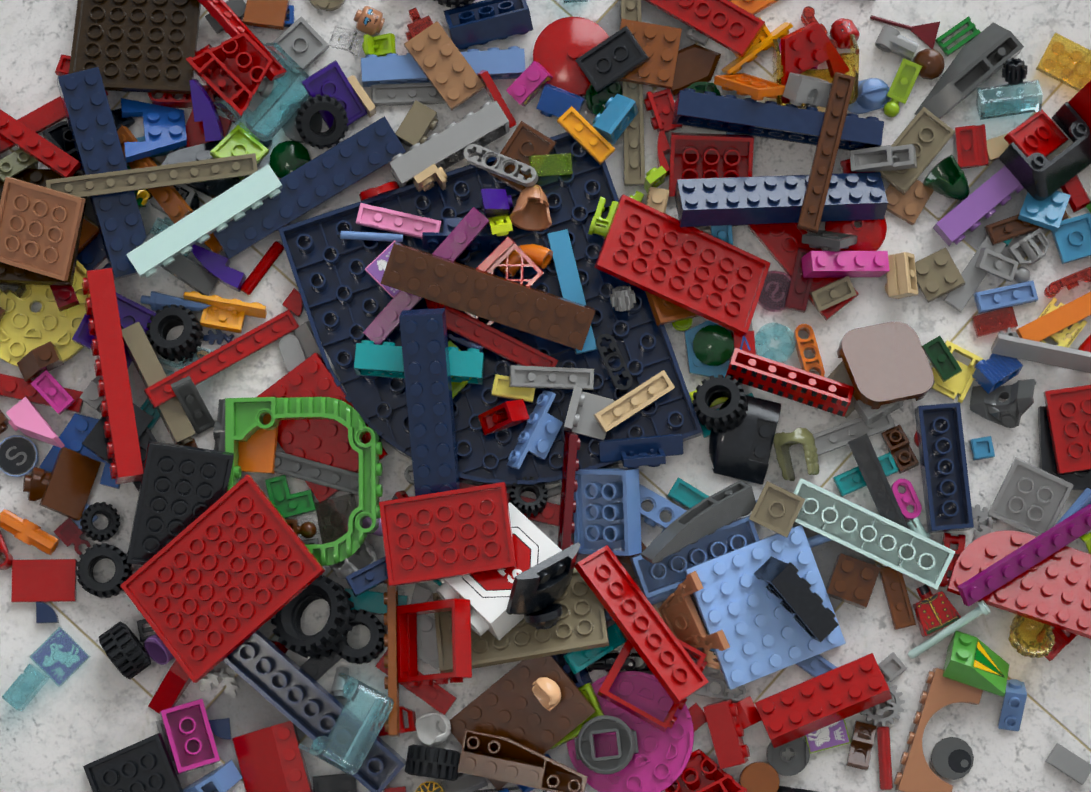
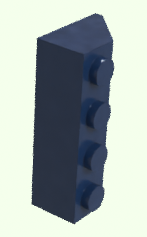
M484 0L444 10L450 38L460 50L477 44L484 45L489 41L497 39L503 40L516 34L523 35L533 30L526 0Z

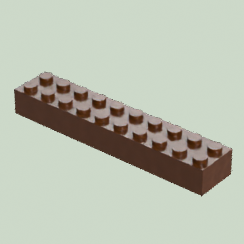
M397 242L393 244L381 280L383 285L581 351L595 314L594 308Z

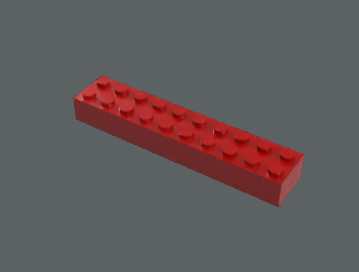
M112 268L86 271L82 290L83 295L88 297L86 298L85 310L86 315L91 317L88 323L89 335L94 336L91 349L92 355L97 356L94 369L95 375L100 376L97 389L99 397H103L100 408L102 417H106L103 428L105 438H109L107 455L108 459L112 458L113 461L110 467L111 479H115L116 484L141 481L143 466Z

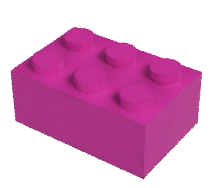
M203 699L160 711L177 774L220 761Z

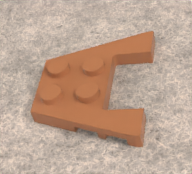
M691 572L658 610L666 625L679 640L694 648L726 650L730 646L723 630L708 635L698 615L690 594L703 589L697 572Z

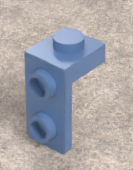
M1017 679L1007 680L998 723L999 729L1020 730L1027 698L1024 682Z

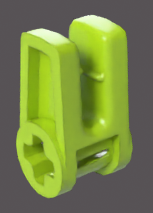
M600 197L588 234L601 235L605 239L618 202L612 201L611 206H609L608 216L606 219H603L601 216L605 210L606 199Z

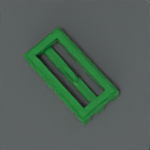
M968 16L935 41L948 57L981 32L979 29H976V25L971 22ZM966 24L968 25L967 28L959 32L957 35L946 41L944 44L942 43L944 39L955 33L957 30H959ZM970 30L973 32L949 50L946 48Z

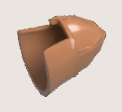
M535 184L532 187H525L521 191L510 214V220L514 226L528 231H540L552 225L547 196L539 185Z

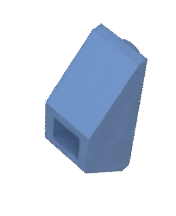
M231 759L185 787L183 792H226L240 781L242 776Z

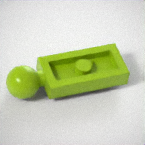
M903 58L887 93V96L892 99L884 105L883 111L886 116L895 117L899 114L900 107L898 104L899 102L906 103L922 68L921 65Z

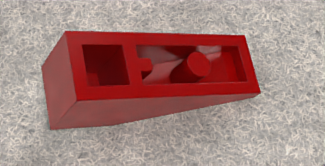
M177 660L169 669L148 707L159 714L162 710L174 707L192 681Z

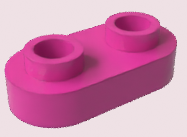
M907 479L896 480L892 484L891 489L904 518L914 519L918 517L922 506L911 482ZM899 486L904 487L905 492L903 494L898 492ZM908 505L913 507L914 510L912 513H909L906 508Z

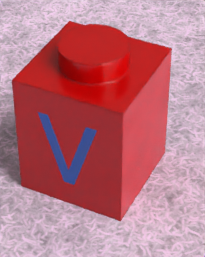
M748 331L745 336L733 332L734 349L737 348L756 354L754 331Z

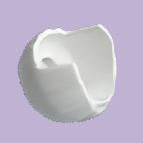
M429 712L416 719L415 727L418 738L426 746H439L450 736L451 722L446 715L440 712Z

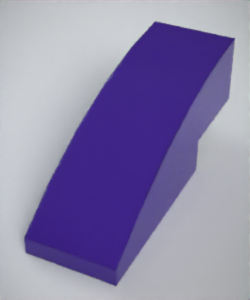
M197 79L189 80L194 122L203 121L205 142L223 140L222 124L212 99Z
M195 244L192 245V253L212 276L226 286L238 292L241 291L240 288L245 282L246 276L244 273L229 267L231 263L229 258Z

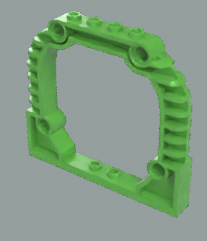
M225 398V452L234 453L227 492L238 483V479H241L242 475L241 466H238L239 442H247L259 429L262 428L270 431L277 428L281 420L302 419L334 420L348 428L349 444L353 450L359 453V507L350 514L348 532L334 542L307 544L305 546L321 566L341 563L346 558L348 559L355 554L363 545L367 534L377 531L379 528V518H381L379 497L383 495L382 484H379V476H382L383 467L382 463H379V455H382L383 447L382 442H379L377 432L366 426L361 415L352 406L336 398ZM266 414H270L271 421L265 425L263 417ZM370 433V442L364 444L362 441L363 435ZM366 517H370L372 524L369 528L365 529L362 524L363 520Z

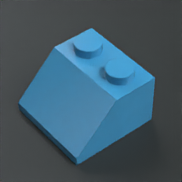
M618 93L614 98L611 97L605 104L606 109L602 114H597L593 120V127L613 145L638 114L636 102Z

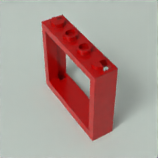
M454 598L396 606L398 683H408V687H419V683H421V686H432L434 681L435 684H448V680H450V683H462L464 678H472L469 599ZM452 611L453 672L418 675L417 615Z
M627 639L597 695L663 732L666 731L667 727L672 729L677 720L674 714L677 709H683L687 701L686 698L678 704L673 703L662 722L609 692L633 649V646ZM678 639L689 656L696 661L695 664L701 672H703L708 663L704 661L706 654Z

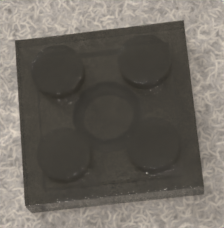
M347 494L315 503L322 544L334 542L348 532L349 516L357 508L354 494Z

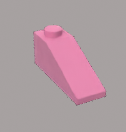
M26 397L6 412L11 419L8 423L15 431L19 429L26 436L60 448L65 446L40 412Z

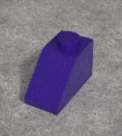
M481 189V199L487 219L489 217L510 214V208L513 207L511 195H507L506 189Z

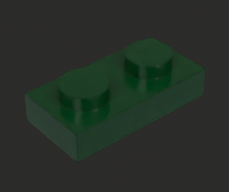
M941 336L922 346L926 356L943 382L962 372V369Z

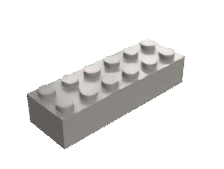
M497 101L483 104L480 107L481 110L476 113L470 112L462 118L463 120L457 124L453 122L447 125L445 131L439 134L434 133L427 138L426 142L422 144L417 143L410 147L409 152L394 156L389 164L391 173L400 188L413 184L414 176L434 163L437 168L442 167L445 170L464 159V149L468 145L477 144L484 147L509 132V120Z

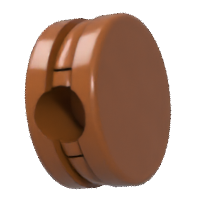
M751 763L740 774L739 784L745 787L748 792H777L779 789L778 773L767 763Z

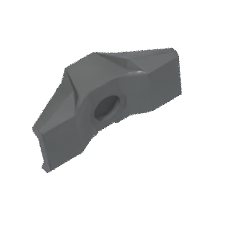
M1035 379L1018 380L1013 385L1000 386L989 394L981 385L972 387L970 410L989 421L1004 427L1015 428L1019 426L1021 416L1034 403L1033 394L1036 381ZM999 398L1008 399L1004 402H999Z

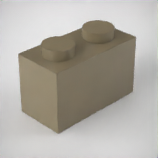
M415 100L395 133L399 141L408 147L426 142L428 132L430 130L433 131L438 124L437 112Z

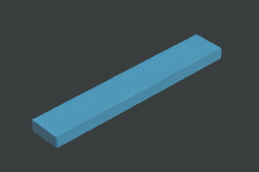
M568 229L548 233L547 237L550 249L553 251L552 257L562 298L586 306ZM591 325L582 351L575 349L576 354L597 350Z

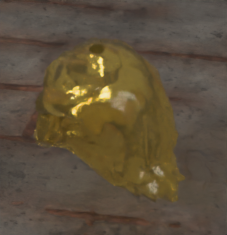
M1016 615L1012 620L1010 636L1008 638L1011 646L1024 657L1043 658L1048 656L1055 645V637L1050 625L1020 615Z

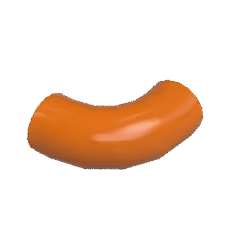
M536 244L519 245L522 251L538 267L544 269L551 261L552 250ZM516 250L509 255V264H521V255ZM497 267V269L506 274V267ZM509 267V276L514 277L521 267Z

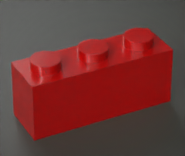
M732 699L704 706L703 709L720 769L744 764L749 761V748L747 744L744 745L742 739L744 730L742 725L737 723L738 709L736 704L732 703Z

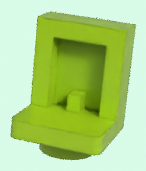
M388 33L374 37L366 34L363 36L364 42L362 47L365 55L374 54L378 57H384L386 54H396L394 34Z

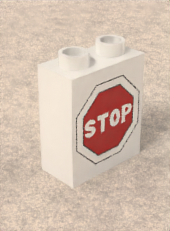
M510 502L508 506L516 567L440 579L442 585L436 590L442 600L454 598L469 599L472 630L479 636H482L488 630L498 640L503 638L524 618V614L509 615L506 612L515 576L562 551Z

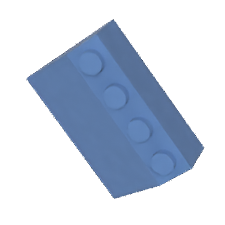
M578 469V471H575V474H579L575 475L578 488L577 492H574L576 512L573 513V521L575 523L574 544L577 542L581 544L578 554H593L606 545L609 546L614 555L630 556L642 553L639 469Z

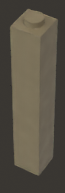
M137 322L122 329L124 345L145 387L148 388L166 378L167 376L140 323ZM177 397L157 407L174 444L180 443L185 445L193 441L192 437L196 433Z

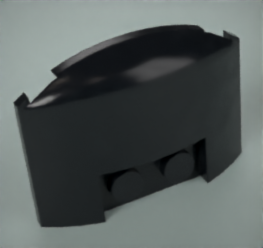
M745 395L748 401V411H746V418L741 419L743 423L740 426L736 424V429L731 430V428H728L727 432H722V430L714 432L713 428H711L709 457H711L714 469L712 468L713 473L763 485L776 427L779 422L781 403ZM728 398L724 402V404L720 406L719 410L727 407L731 402V399Z
M577 542L515 576L506 612L509 615L530 614L540 611L558 600L570 584L581 544Z

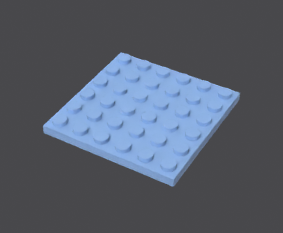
M802 525L792 527L787 538L777 533L684 570L686 576L696 571L702 583L703 589L694 592L693 595L708 635L723 630L730 648L723 651L714 649L730 690L846 644L839 625L822 642L811 638L793 618L796 614L788 612L780 604L782 599L777 598L766 588L768 583L754 575L771 556L785 563L791 562L798 569L799 572L797 574L799 577H803L811 585L809 589L812 593L815 592L822 598L823 602L821 604L834 613Z

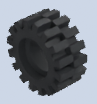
M513 483L509 502L523 515L526 513L527 518L531 517L532 513L535 517L538 515V512L541 514L543 508L546 507L548 490L545 488L544 483L517 485ZM525 491H530L536 495V500L534 502H525L521 499L520 495Z
M96 502L84 511L81 516L80 526H82L81 530L86 533L85 536L87 538L90 537L93 541L98 540V542H102L113 537L118 531L120 514H117L116 508H112L113 505H107L106 502ZM97 514L105 515L108 519L107 528L103 530L95 528L92 523L93 517Z

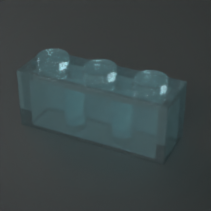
M1039 80L1026 81L1017 85L1005 84L978 88L976 106L980 120L1041 111L1043 94Z

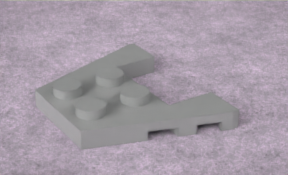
M416 583L411 604L428 602L433 592ZM426 614L417 615V658L438 669L439 659L435 619Z

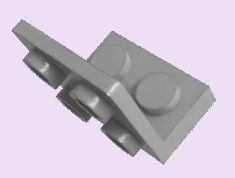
M574 386L564 430L604 440L606 432L604 433L593 415L613 403L614 400L583 392V388Z

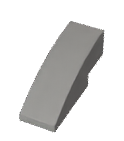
M913 144L895 147L887 145L851 150V171L874 172L917 168L916 148Z

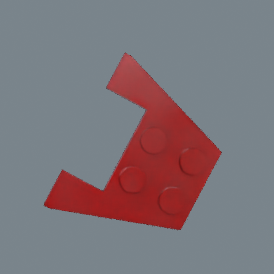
M812 22L781 38V65H783L781 85L786 86L790 72L801 74L825 61L831 78H833L835 72L845 74L850 71L818 22ZM781 95L782 103L787 104L790 102V99Z

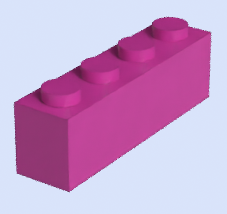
M810 251L801 257L803 278L881 277L890 271L888 251Z

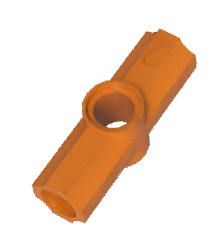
M4 509L0 513V527L15 535V538L30 546L33 545L49 555L56 550L60 541L58 538L43 531L41 527L31 521L18 517V515Z

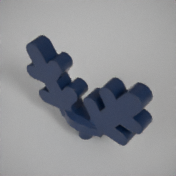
M216 329L217 334L209 330V335H204L203 340L209 341L210 345H213L215 340H217V344L221 345L224 339L229 343L235 336L233 334L228 336L226 333H222L221 330Z

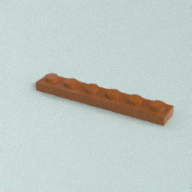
M121 126L117 133L125 158L124 142H138V140L126 126ZM150 156L127 163L131 169L157 166ZM174 186L148 189L174 224L193 212Z

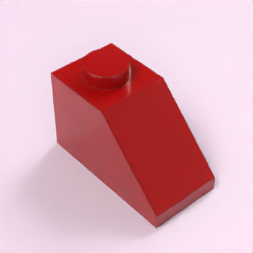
M523 399L504 402L478 415L484 435L516 426L530 419Z

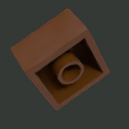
M840 553L837 556L829 578L826 593L829 597L865 609L871 597L880 567Z

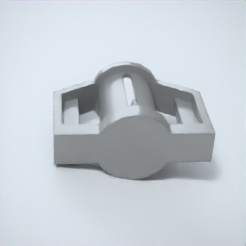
M1039 228L1008 250L1013 258L1019 262L1018 265H1032L1046 255L1050 242ZM1035 236H1037L1045 248L1043 253L1033 240ZM1021 247L1030 261H1025L1017 248Z

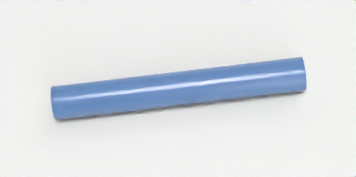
M341 231L340 239L403 242V234Z

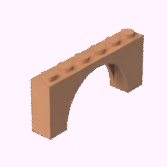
M937 667L933 668V671L928 672L926 677V683H928L927 690L922 692L919 700L922 706L920 712L916 711L913 723L916 725L914 731H910L906 743L909 744L907 752H903L900 764L903 766L901 772H897L894 779L895 790L901 792H952L953 785L944 782L935 775L925 760L922 748L924 729L930 718L938 710L949 704L970 703L978 705L983 690L943 677L944 670Z

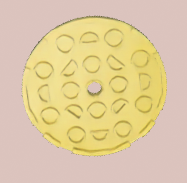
M78 260L76 261L72 286L79 305L63 311H59L50 285L21 284L19 287H16L14 284L0 283V307L6 311L0 321V359L18 367L17 362L31 350L51 341L56 346L64 363L84 347L72 341L86 313L85 303L86 298H88L87 295H83L82 290L83 278L86 277L87 270ZM33 303H41L42 308L40 312L35 313L31 311Z

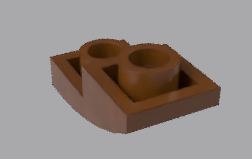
M901 425L881 433L900 474L919 465Z

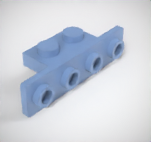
M543 391L538 396L537 404L529 415L530 419L527 420L524 430L519 434L514 450L509 454L507 466L519 469L528 452L545 460L563 424L562 421L547 413L556 396L555 393Z

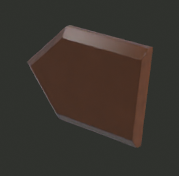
M696 44L679 50L671 89L673 96L678 95L680 90H684L693 83L711 81L721 54Z

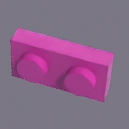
M47 370L31 383L59 415L75 402L70 394Z

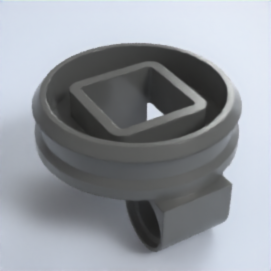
M602 715L592 718L583 725L578 737L574 738L577 760H581L587 768L599 774H614L621 771L630 763L633 755L639 753L637 732L631 731L625 722L614 716ZM616 732L618 755L596 758L593 735Z

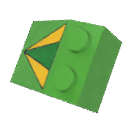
M955 631L947 648L943 677L1004 697L1009 664L977 637Z

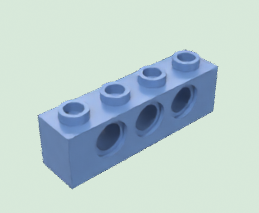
M640 484V515L645 518L644 522L652 527L657 525L663 529V532L672 522L686 512V510ZM645 501H649L653 505V509L649 512L644 511L641 507V504ZM668 512L671 515V520L669 522L661 521L660 513Z

